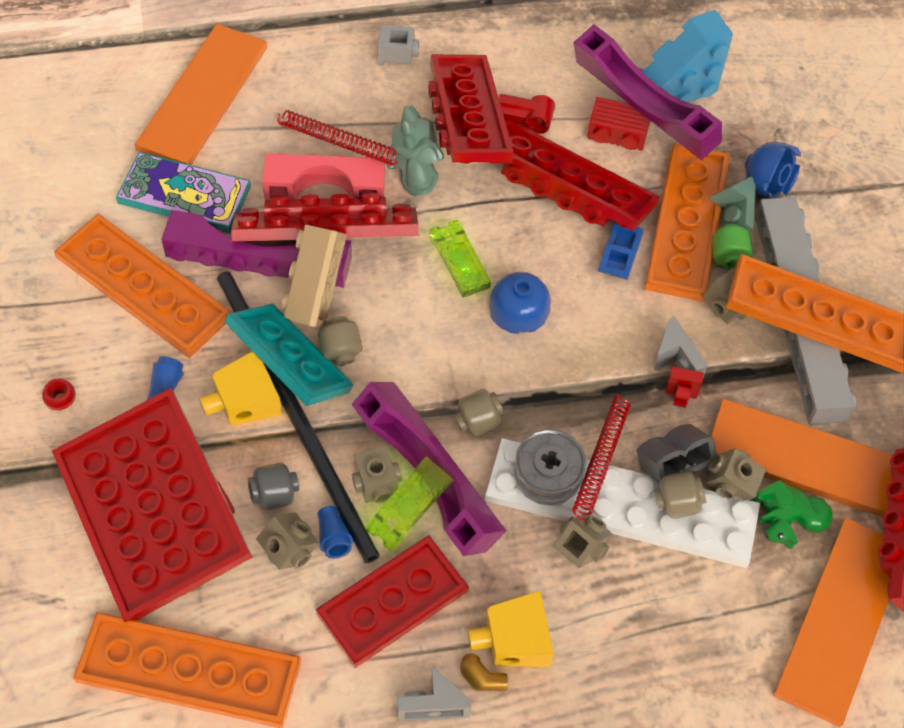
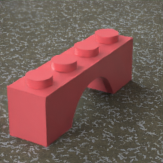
M284 153L265 154L262 181L264 199L270 200V197L277 195L288 196V199H296L304 189L316 184L336 185L344 189L351 198L362 197L361 195L364 193H378L380 197H384L385 163L370 157L317 156L313 154L291 155Z

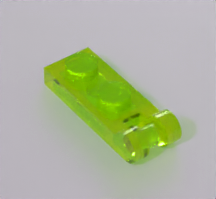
M459 220L448 222V226L443 228L436 226L429 229L431 242L436 246L462 298L491 288V280Z
M426 456L370 520L366 530L373 536L378 535L383 540V545L390 552L394 551L402 543L406 534L451 484L453 479ZM391 517L398 522L393 530L387 526V522Z

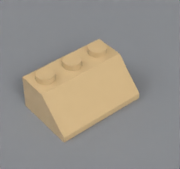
M305 225L304 231H299L296 240V249H300L297 262H292L289 271V279L292 280L290 292H285L282 301V310H285L284 318L313 327L323 326V323L328 319L347 237L346 234L310 225Z

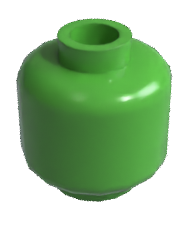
M727 224L717 230L712 236V252L715 263L722 268L731 270L735 268L740 254L752 257V240L748 230L737 224Z

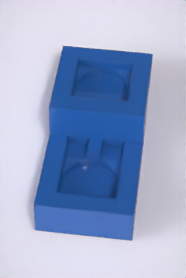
M614 222L598 272L628 280L644 229L637 227L632 231Z

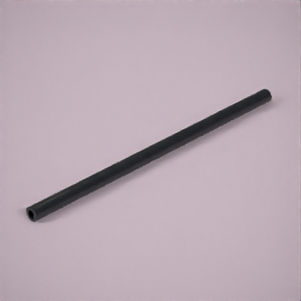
M226 271L219 274L217 281L232 310L237 312L250 309L231 272ZM264 363L278 393L280 402L337 508L341 519L353 537V542L364 563L367 564L379 558L380 554L296 395Z

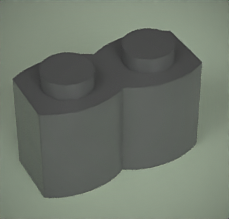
M692 424L680 425L668 432L665 437L649 439L636 450L641 470L659 483L661 478L666 475L704 469L709 466L711 460L717 455L713 437Z

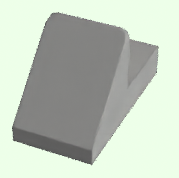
M670 318L657 355L654 370L675 362L676 367L703 372L704 378L708 365L676 318Z
M432 668L431 676L432 695H426L423 691H410L405 693L404 696L397 697L398 722L470 718L471 700L435 668Z

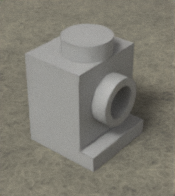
M381 25L378 40V65H384V62L411 64L412 56L418 57L419 40H415V28Z

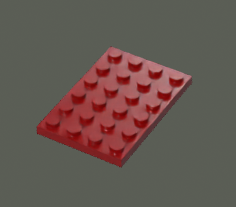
M171 388L52 450L125 623L148 615L253 558L178 398Z

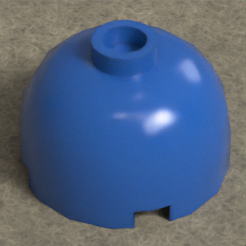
M772 141L761 145L747 157L745 162L746 178L752 176L756 184V195L764 199L777 198L783 191L787 196L795 184L800 170V165L795 164L796 156L801 157L798 147Z
M514 272L505 275L497 281L490 294L489 309L492 320L501 329L510 333L534 332L545 324L550 314L551 296L548 288L537 276L531 273Z

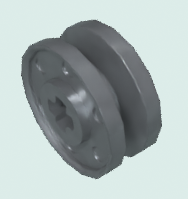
M544 429L533 432L523 439L516 452L514 478L518 489L526 498L537 504L552 506L565 503L576 495L583 482L586 465L583 448L573 436L561 430ZM546 465H552L553 469H547Z

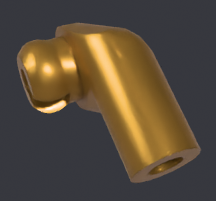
M469 653L462 658L460 664L461 674L473 689L478 691H507V673H489L476 654Z

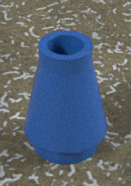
M160 356L158 361L153 363L147 400L169 388L174 391L184 375L182 371L184 365L180 361Z
M326 506L321 508L317 513L320 549L328 558L343 557L351 551L353 537L339 516L336 507Z

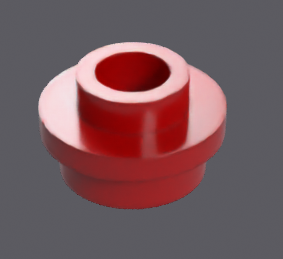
M64 379L49 381L42 392V399L45 405L52 410L66 409L73 404L76 398L74 386ZM58 394H65L60 398H55Z

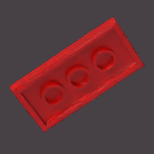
M428 535L315 609V611L354 668H356L467 593L469 586L430 535Z

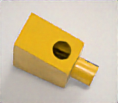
M253 351L214 372L212 380L215 392L199 398L205 416L224 410L230 425H239L282 414L278 393L263 361Z
M541 591L488 607L485 617L486 627L468 629L470 650L491 648L493 664L495 666H551L554 653Z

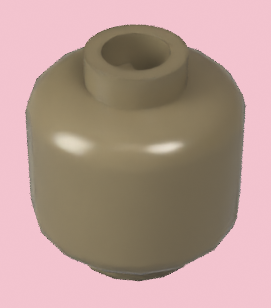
M345 316L326 320L318 332L323 357L330 361H335L337 366L353 363L355 361L354 357L363 349L357 324L354 321H349Z
M480 389L459 400L458 407L460 412L456 413L455 417L463 432L469 429L472 435L479 437L500 427L502 424L501 417L505 415V412L495 392L489 393L486 389Z
M690 471L663 476L660 480L661 489L654 490L659 510L666 509L668 516L672 519L698 514L702 509V504L707 503L701 478H695L694 474Z

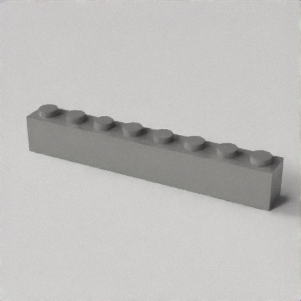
M797 198L761 199L755 220L766 262L820 282L818 277V260L813 258L811 235L806 233L804 227L805 214L802 208L799 209ZM784 329L809 425L847 422L852 411L856 408V396L854 391H850L847 381L849 375L846 363H842L841 350Z

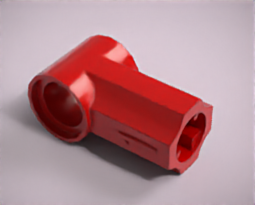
M506 94L499 95L500 105L506 121L509 119L516 123L525 124L527 129L537 134L549 131L556 107L553 99L545 95H536L532 99Z

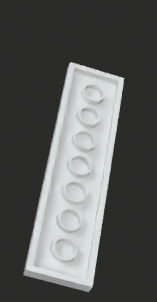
M502 438L485 495V501L565 522L572 516L577 518L572 508L578 492L565 503L552 506L537 504L524 496L518 489L514 478L516 452L521 443ZM587 459L585 465V473L587 472V468L590 463V460ZM546 465V468L553 469V466ZM611 465L608 466L605 480H603L600 494H598V499H596L597 502L594 504L595 507L591 515L599 517L606 524V529L612 534L744 568L748 567L760 503L742 500L737 497L726 499L714 491L703 489L707 503L702 504L700 513L672 519L668 516L666 509L659 510L654 492V490L661 489L658 481L646 474ZM578 506L579 510H581L582 512L588 513L590 511L584 510L580 506ZM576 510V513L579 516L583 515Z

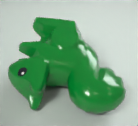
M782 480L759 491L757 496L750 500L764 505L767 513L758 520L759 524L770 523L765 529V537L774 543L784 544L790 549L793 548L794 544L798 543L791 527L792 523L797 521L805 530L820 533L826 530L833 520V511L823 498H818L815 495H810L807 498L802 491L796 487L786 485Z

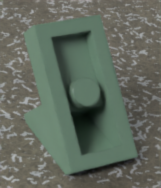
M752 176L709 197L711 201L724 208L723 226L737 224L748 231L754 229L756 184Z

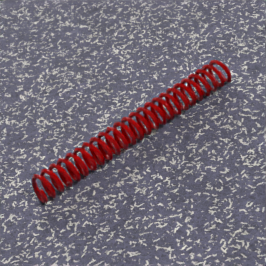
M286 110L283 113L282 122L279 120L280 113L277 115L278 123L281 126L297 130L330 144L333 143V145L365 155L390 166H394L399 162L396 160L394 163H391L395 159L396 149L390 146L386 147L385 144L381 145V143L376 141L372 142L371 139L367 140V138L357 134L353 135L352 132H344L343 129L340 130L338 127L335 128L329 124L321 123V121L312 120V118L302 114L299 115L293 111L290 112V110ZM286 113H289L284 123V116ZM345 134H347V136H346V138H345V142L342 143V141H343V139H344V137H345ZM351 135L352 137L350 139L349 145H347L349 136ZM354 137H356V140H355V142H354V146L352 147V143H353V141H354ZM359 139H361L359 147L356 149ZM365 140L366 142H365V144H364L363 149L361 150V147H362V145H363V141ZM368 142H370V145H369V147H368V151L366 152V148H367ZM373 144H375L373 152L370 154ZM379 145L380 147H379V149H378V153H377V155L375 156V152H376V150H377V146ZM384 147V151L382 153V156L380 157V153L382 151V148ZM387 149H389V152H388L387 157H386V159H385L386 151H387ZM394 151L393 157H392V159L389 161V157H390V155H391V152Z
M620 394L613 398L587 472L579 489L580 491L572 508L574 515L581 520H585V518L579 516L576 510L583 515H591L593 513L594 504L597 502L596 499H598V494H600L603 480H605L608 466H610L622 432L621 430H623L631 407L628 400L618 398ZM619 400L625 401V402L628 404V406H627L626 404H624V403L617 402V401H619ZM578 506H580L584 510L590 511L588 513L582 512L581 510H579Z

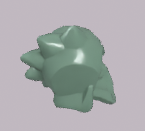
M405 106L401 122L393 128L392 145L390 146L396 149L395 159L391 163H394L396 160L399 162L394 166L387 164V167L389 169H401V182L404 189L415 197L429 194L433 190L439 175L433 162L442 161L444 154L437 144L436 133L431 120L422 118L413 106ZM394 151L391 152L389 161L392 159Z

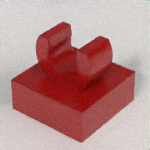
M671 367L665 393L675 395L673 406L686 408L689 398L697 399L703 381V372Z

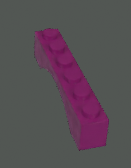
M595 24L573 42L576 63L700 160L704 159L722 142V122L702 106L680 100L655 84L629 59L617 42Z
M171 210L161 239L165 257L173 260L198 262L205 266L227 267L238 272L250 271L267 277L289 278L291 264L293 261L297 262L300 250L296 249V244L272 247L253 245L241 241L232 242L231 237L210 225L202 215ZM350 240L345 241L335 284L336 287L344 288L352 260Z
M370 382L354 400L352 406L369 429L397 449L423 478L438 504L444 531L461 554L468 556L486 553L507 530L394 382Z

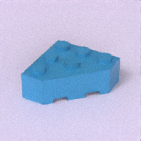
M716 10L690 18L682 26L684 32L673 42L668 39L652 55L655 60L644 70L639 68L663 90L688 103L702 97H709L718 91L733 33Z

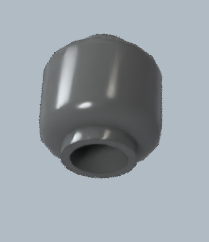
M283 463L255 468L252 477L248 478L251 501L253 504L258 503L263 510L290 505L294 499V492L299 491V481L296 472H290Z

